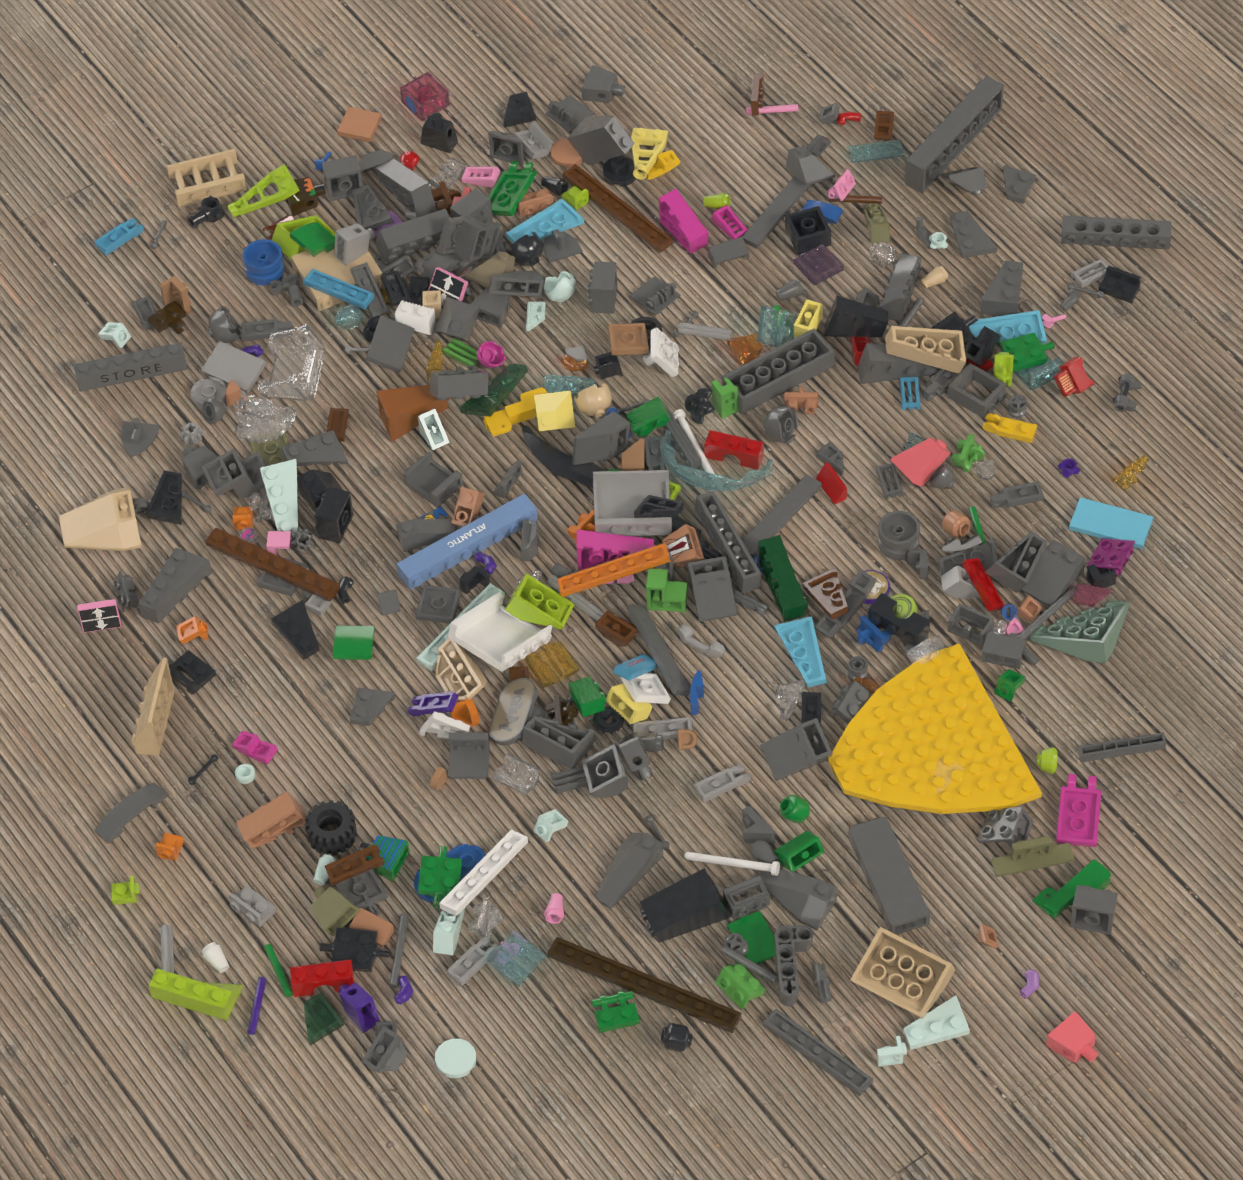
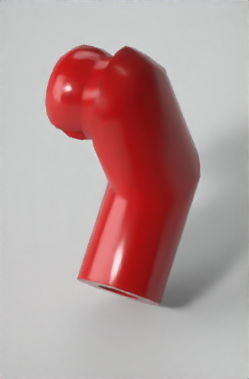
M850 111L839 113L836 122L840 125H845L846 120L861 122L862 114Z

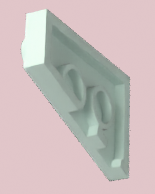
M957 996L952 997L927 1013L923 1019L919 1018L903 1029L910 1050L968 1035L970 1032Z

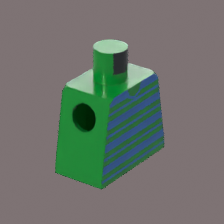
M376 836L372 845H378L379 855L383 857L385 864L382 867L373 868V871L394 882L410 853L409 843L402 839ZM362 842L358 851L372 845ZM366 857V861L372 860V857Z

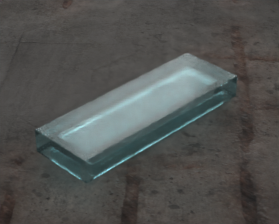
M901 140L848 146L851 163L904 157Z

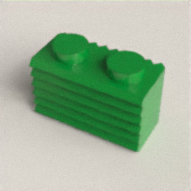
M658 396L626 414L633 432L638 437L647 436L652 430L663 427L668 421H671L664 402Z
M588 676L587 678L584 677L583 679L569 682L570 695L582 717L605 711L606 697L603 692H600L597 681L593 682L591 677Z
M808 830L775 850L776 856L780 859V865L792 872L811 862V859L814 860L821 853L824 854L819 837L810 833V831L808 832Z

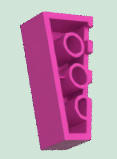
M577 530L578 571L654 547V539Z

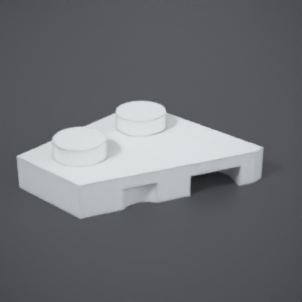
M434 711L420 728L419 735L425 736L426 732L437 733V738L445 739L449 738V733H468L470 725Z

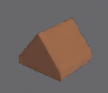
M232 380L229 381L225 392L227 406L243 401L241 389Z

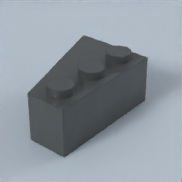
M1031 531L985 573L1014 592H1019L1028 583L1047 541Z

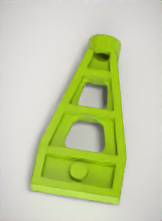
M284 164L267 174L241 198L227 205L235 218L285 200L300 190ZM275 183L278 187V192L265 196L263 190L269 184ZM255 194L260 195V201L248 204V200Z

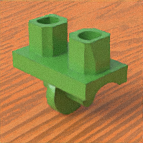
M969 434L967 440H959L957 449L961 454L955 453L952 456L954 466H962L964 472H969L973 462L982 460L985 456L982 446L975 443L974 434Z

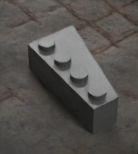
M175 548L139 603L142 618L159 624L175 608V605L180 600L183 601L193 588L196 589L201 584L200 581L212 574L209 559Z

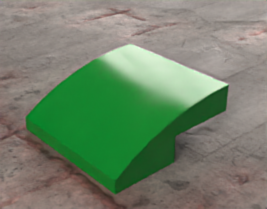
M318 222L303 225L290 232V238L313 257L322 251L328 253L335 248V236Z
M336 626L333 659L372 660L375 626Z

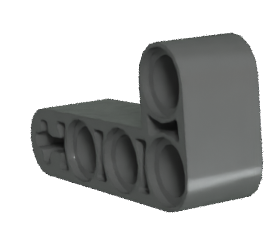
M806 925L781 926L775 931L774 951L780 1002L785 1006H793L798 999L799 983L795 952L808 951L812 947L814 932L811 927Z

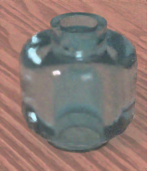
M355 305L338 308L337 315L334 316L336 325L340 326L343 330L359 327L360 322L363 320L359 307L356 308Z

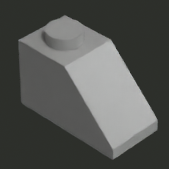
M957 565L941 576L944 593L956 599L980 597L969 575L962 567Z

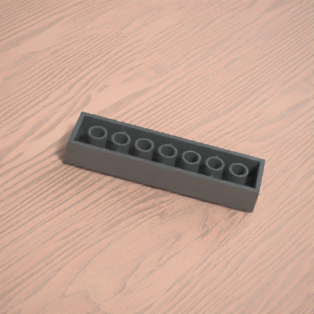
M988 76L977 83L975 89L972 92L970 91L966 98L957 104L956 109L952 113L950 112L942 123L937 125L936 130L932 134L930 133L922 144L917 146L916 151L906 158L905 185L922 194L932 185L940 174L948 168L1002 110L1004 84Z

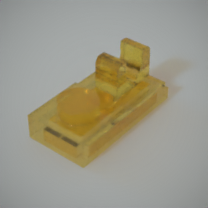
M1144 454L1137 458L1111 480L1116 484L1120 483L1125 490L1129 489L1131 486L1128 480L1132 484L1138 481L1133 473L1136 472L1138 474L1146 468L1144 464L1149 461L1148 457Z

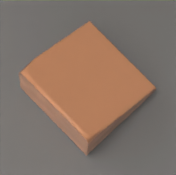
M1029 595L1023 598L1016 607L1017 615L1033 622L1043 607Z

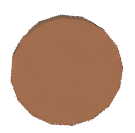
M567 138L555 142L551 148L552 161L558 166L562 165L564 168H570L574 164L579 165L584 161Z

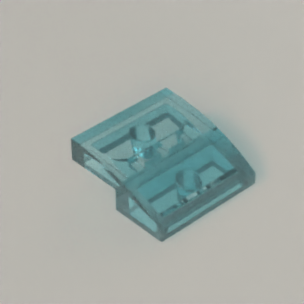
M761 306L757 342L777 348L793 340L796 315L785 310L778 311L768 306Z
M514 930L487 961L519 987L546 956Z

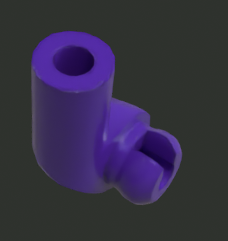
M258 344L245 347L242 350L248 354L253 353L255 357H259L264 352Z
M481 552L476 553L475 561L485 564L484 570L489 574H493L494 569L497 567L494 559Z
M402 976L398 979L401 989L394 996L397 1004L401 1005L407 1002L413 995V988L408 976Z

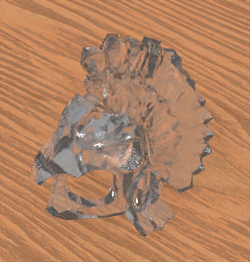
M240 390L241 398L234 402V410L238 421V426L235 430L236 437L242 440L247 439L249 442L255 441L258 444L259 442H272L273 439H278L279 436L284 435L285 430H290L297 414L294 406H278V404L272 403L271 399L246 395L245 391Z

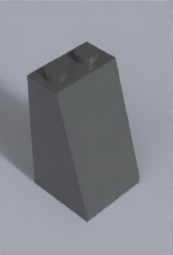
M586 116L567 137L587 165L625 155L635 144L615 116Z

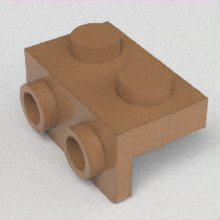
M173 276L160 284L164 307L175 301L187 312L186 315L191 312V300L188 296L189 289L184 282L181 283L176 276Z

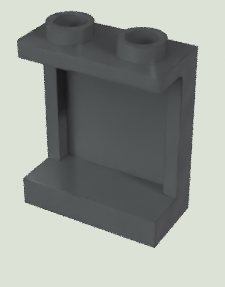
M430 452L421 456L404 473L405 485L437 508L463 486L462 473L457 470L451 473L435 462Z

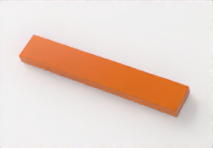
M666 543L557 578L560 594L562 597L671 562Z

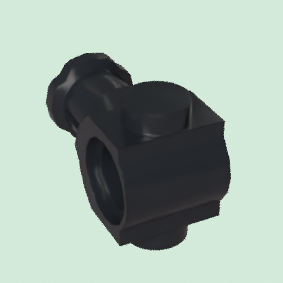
M210 195L202 200L197 212L187 215V220L191 227L196 229L204 221L216 222L222 219L224 212L219 200Z

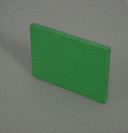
M760 911L727 924V929L731 934H740L748 943V951L744 955L745 958L760 964L775 957V936Z

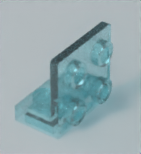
M1047 357L1045 364L1015 373L1032 391L1054 380L1053 376L1061 371L1059 366L1063 364V361L1060 357L1054 360H1050Z

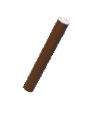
M847 195L843 201L838 197L829 198V202L882 204V196Z

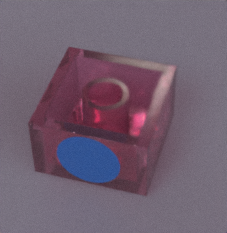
M429 72L400 87L401 102L422 122L428 119L430 115L450 106L448 90Z

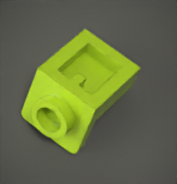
M574 186L562 194V199L576 211L589 202V192L587 189L581 191Z
M134 875L130 876V882L111 884L113 905L137 902V894H140V884L135 881Z

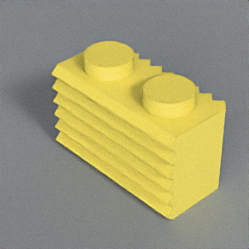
M805 300L803 308H801L794 324V338L812 329L817 330L823 318V305L821 303Z
M624 683L612 686L606 698L611 708L613 707L616 712H619V715L621 714L629 724L647 719L652 709L650 703L635 702Z

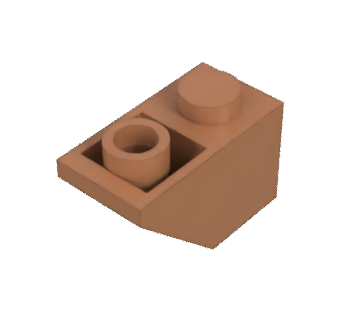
M461 487L451 523L464 527L473 522L480 512L485 493Z

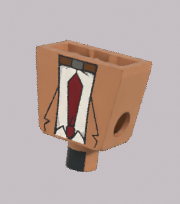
M686 524L662 541V543H666L668 551L673 558V567L680 568L688 566L690 562L704 560L694 527Z

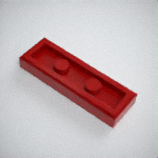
M966 559L962 564L988 612L1001 610L1005 604L989 575L985 573L986 570L980 559Z

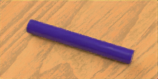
M264 977L258 978L247 1031L250 1035L256 1033L266 985V978Z

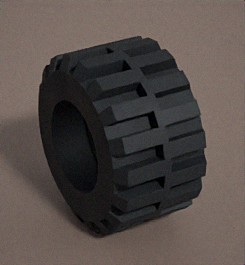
M329 800V803H325V801L320 802L321 805L318 806L316 804L313 806L314 810L310 809L308 816L305 818L308 842L313 849L316 848L318 853L324 852L327 855L329 853L337 855L339 851L343 853L345 848L349 849L352 846L351 843L355 842V836H357L353 811L346 804L342 805L340 801L336 803L333 800ZM331 824L340 826L333 831L322 830L325 826Z

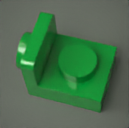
M1008 669L998 678L994 693L1008 701H1012L1015 691L1024 684L1026 677Z

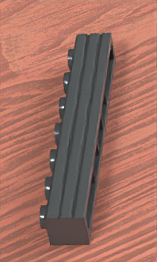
M666 406L671 421H668L663 426L665 434L669 436L670 442L674 444L676 451H679L682 460L684 459L687 468L689 467L693 471L702 467L701 458Z
M1161 732L1078 746V755L1080 762L1162 750L1166 749V739L1164 733Z

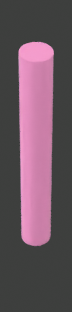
M798 104L763 106V108H759V114L798 111ZM751 107L746 108V115L752 114Z

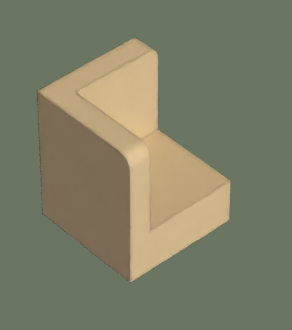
M441 290L423 291V306L431 309L434 308L435 319L440 317L442 311Z

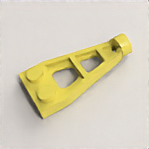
M633 128L631 139L635 144L631 148L634 162L633 175L635 178L642 180L647 177V174L657 161V154L662 153L666 147L668 131ZM639 145H648L655 147L653 150L640 149ZM639 157H647L650 159L649 161L639 160Z

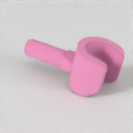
M1044 314L1042 316L1044 320L1042 323L1045 327L1051 328L1054 322L1065 319L1066 314L1052 318L1048 314Z

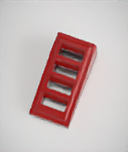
M850 337L855 366H858L866 343L871 344L869 337Z

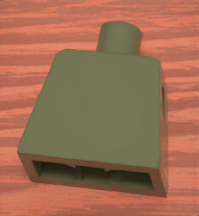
M321 886L314 891L317 900L312 903L311 908L322 930L334 937L337 927L343 928L360 909L333 887H329L326 890Z

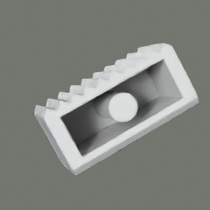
M401 301L395 311L396 321L415 328L414 331L431 335L436 325L434 308L431 309L420 305L417 306V304L414 305L407 301Z

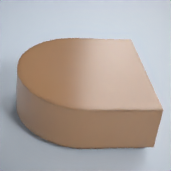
M689 729L677 730L678 750L694 748L698 740L696 733Z
M439 766L430 780V787L437 791L441 789L448 779L444 768Z

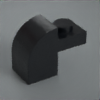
M984 326L976 340L970 338L964 347L965 357L978 365L985 364L993 355L992 350L1001 336Z

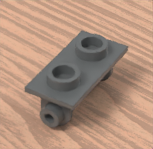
M119 571L117 578L114 579V589L118 593V604L121 605L122 612H125L126 607L137 608L139 600L136 592H129L135 591L133 578L130 575L123 576L122 571Z

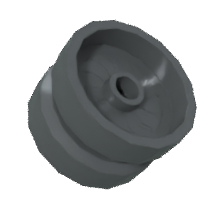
M893 511L884 515L878 525V547L880 552L894 560L907 559L908 550L919 548L920 524L918 519L905 511Z

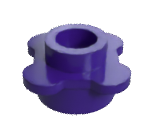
M1065 459L1062 463L1058 464V469L1062 471V475L1065 478L1080 472L1076 461L1073 459Z

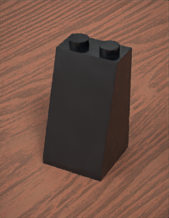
M705 868L640 901L643 908L640 910L643 919L645 921L648 920L650 924L647 928L651 936H656L660 942L731 917L716 884Z

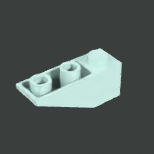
M465 908L457 916L442 910L433 932V953L454 954Z

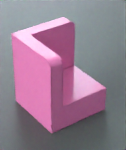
M268 531L267 551L276 555L277 549H289L292 546V543H290L292 540L291 531Z

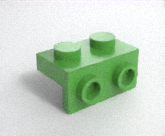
M739 963L724 967L716 980V984L740 1009H744L749 1000L763 996L766 991L759 981Z

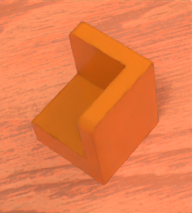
M472 698L455 704L453 712H451L452 719L460 720L470 725V727L480 724L478 711Z

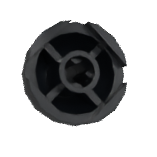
M531 232L533 235L530 237L526 234L511 245L512 250H507L509 255L515 257V264L519 266H534L540 261L539 257L543 252V244L536 232Z

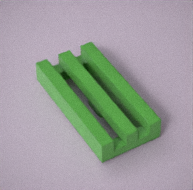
M454 338L451 340V343L447 344V348L444 347L442 349L444 355L467 367L471 365L476 366L479 362L477 350Z

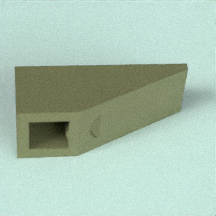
M875 203L864 206L863 213L872 245L890 243L889 222L881 206Z

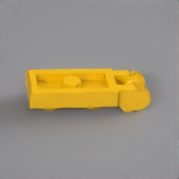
M988 413L985 419L988 422L983 423L982 429L1019 441L1033 442L1037 430L1036 424L1000 417L998 414Z

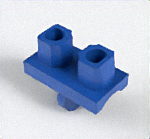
M865 615L860 617V624L856 629L859 635L857 641L859 644L867 643L878 653L881 652L884 644L890 641L891 634L886 630L880 631L879 625H874Z

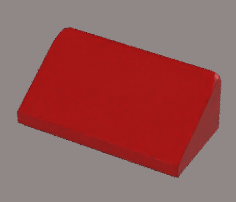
M828 462L825 463L816 480L822 483V489L834 504H838L846 500L847 487Z

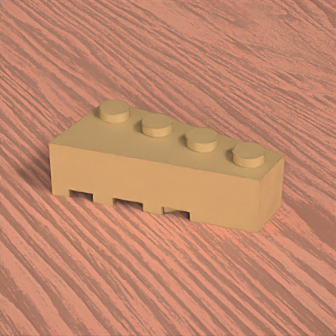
M891 326L885 337L886 351L890 355L960 374L966 363L962 331Z

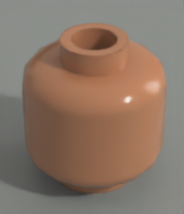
M956 510L951 511L943 517V531L953 537L958 536L961 538L970 531V520L967 516Z

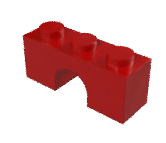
M709 430L704 443V452L706 458L723 462L726 454L734 455L740 460V466L759 470L764 456V442Z
M351 960L290 967L291 986L294 997L314 995V989L322 985L332 986L334 991L338 992L342 985L348 984L350 986L355 983Z

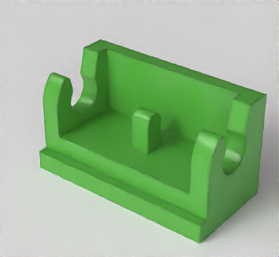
M724 378V382L727 384L725 386H721L717 380L712 381V405L722 419L738 412V388L728 378Z

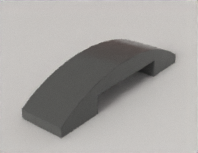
M860 570L849 583L850 588L844 594L848 612L833 620L825 613L814 628L828 638L836 635L862 606L877 581L876 578Z
M155 782L136 790L105 816L95 829V833L109 844L123 833L122 827L150 805L154 808L168 794Z

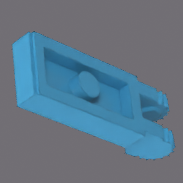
M131 218L94 242L95 247L107 256L133 237L139 236L143 232L144 227L141 224L136 225L137 221Z

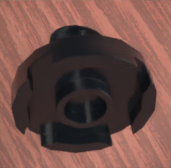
M621 155L606 161L603 166L605 181L612 186L620 184V187L633 183L636 180L633 175V160L626 155Z

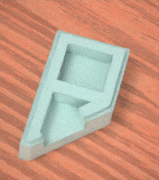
M527 302L526 331L532 330L545 320V302Z

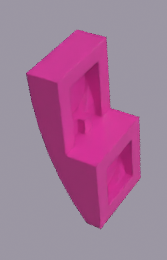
M241 731L232 744L234 749L265 764H268L278 751L276 745L261 741L258 735Z

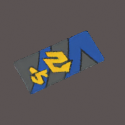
M439 507L417 519H443L448 515L442 507Z

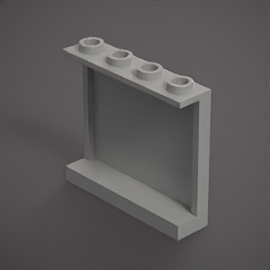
M669 470L593 472L595 532L624 536L671 534V517L634 518V510L648 495L670 499Z

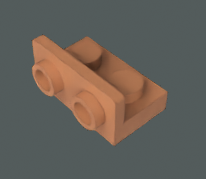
M547 188L525 194L517 208L520 217L541 212L554 204L553 195L549 194Z

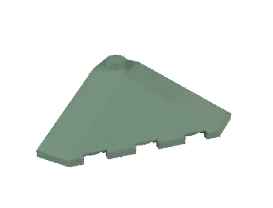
M1111 600L1105 602V607H1101L1098 610L1091 607L1080 611V615L1073 619H1070V616L1055 620V624L1049 627H1045L1043 624L1032 633L1030 639L1086 661L1106 663L1114 651L1130 602Z

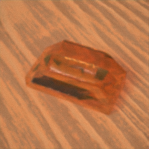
M756 333L727 340V345L740 367L758 358L764 347Z

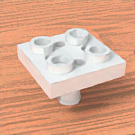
M657 327L652 329L651 353L643 356L645 364L651 366L656 363L671 377L678 375V345L671 341Z

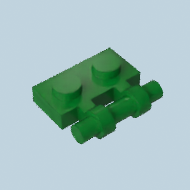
M619 991L615 995H601L599 998L591 1000L593 1008L601 1006L602 1009L595 1011L599 1033L640 1024L635 1002L626 1003V1000L633 999L632 991ZM617 1002L620 1004V1006L608 1008V1004Z

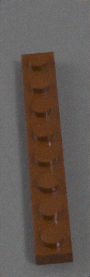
M574 164L562 173L563 178L567 182L576 186L581 191L587 189L589 199L659 253L673 244V238L578 165Z
M216 527L205 540L207 546L261 571H265L274 577L276 576L329 602L340 589L339 583Z

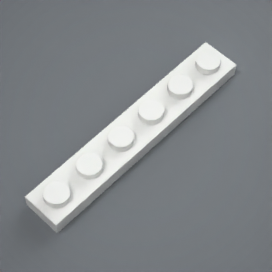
M510 830L440 902V909L457 916L528 843V837Z

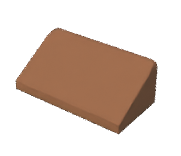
M359 908L360 911L355 915L349 929L377 931L376 944L384 947L394 933L393 925L363 908Z

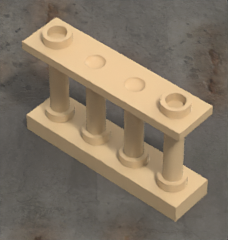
M231 149L167 165L169 179L176 178L179 187L178 190H175L178 207L201 202L210 195L217 198L247 190L244 174L237 175L234 164L238 163L236 150ZM227 166L230 177L220 179L217 168ZM210 170L213 181L203 183L200 172ZM193 174L196 185L186 187L183 176Z

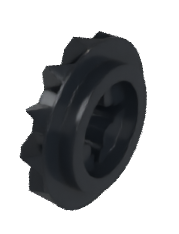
M607 706L605 711L594 714L593 725L596 727V730H600L603 734L606 732L612 735L613 732H619L620 728L624 726V717L621 714L619 715V712H616L613 707ZM612 716V722H609V724L606 725L605 720L608 721V719Z

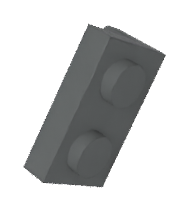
M856 681L849 685L845 684L839 692L841 696L832 703V710L829 715L831 717L839 715L849 723L873 694Z

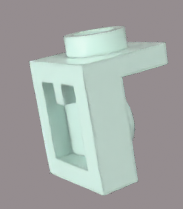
M108 322L98 333L101 340H112L118 348H122L131 338L123 323Z
M554 809L538 816L534 832L545 842H548L551 839L552 833L567 827L569 821Z
M896 1036L895 1047L885 1046L877 1049L878 1067L903 1063V1056L907 1055L905 1042L901 1043L900 1036Z

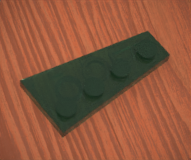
M511 363L488 383L487 395H481L480 398L471 397L459 407L462 414L491 417L528 372L527 366Z

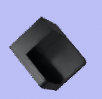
M1095 564L1087 566L1086 578L1094 591L1116 584L1117 573L1115 570L1111 572L1108 569L1098 570Z

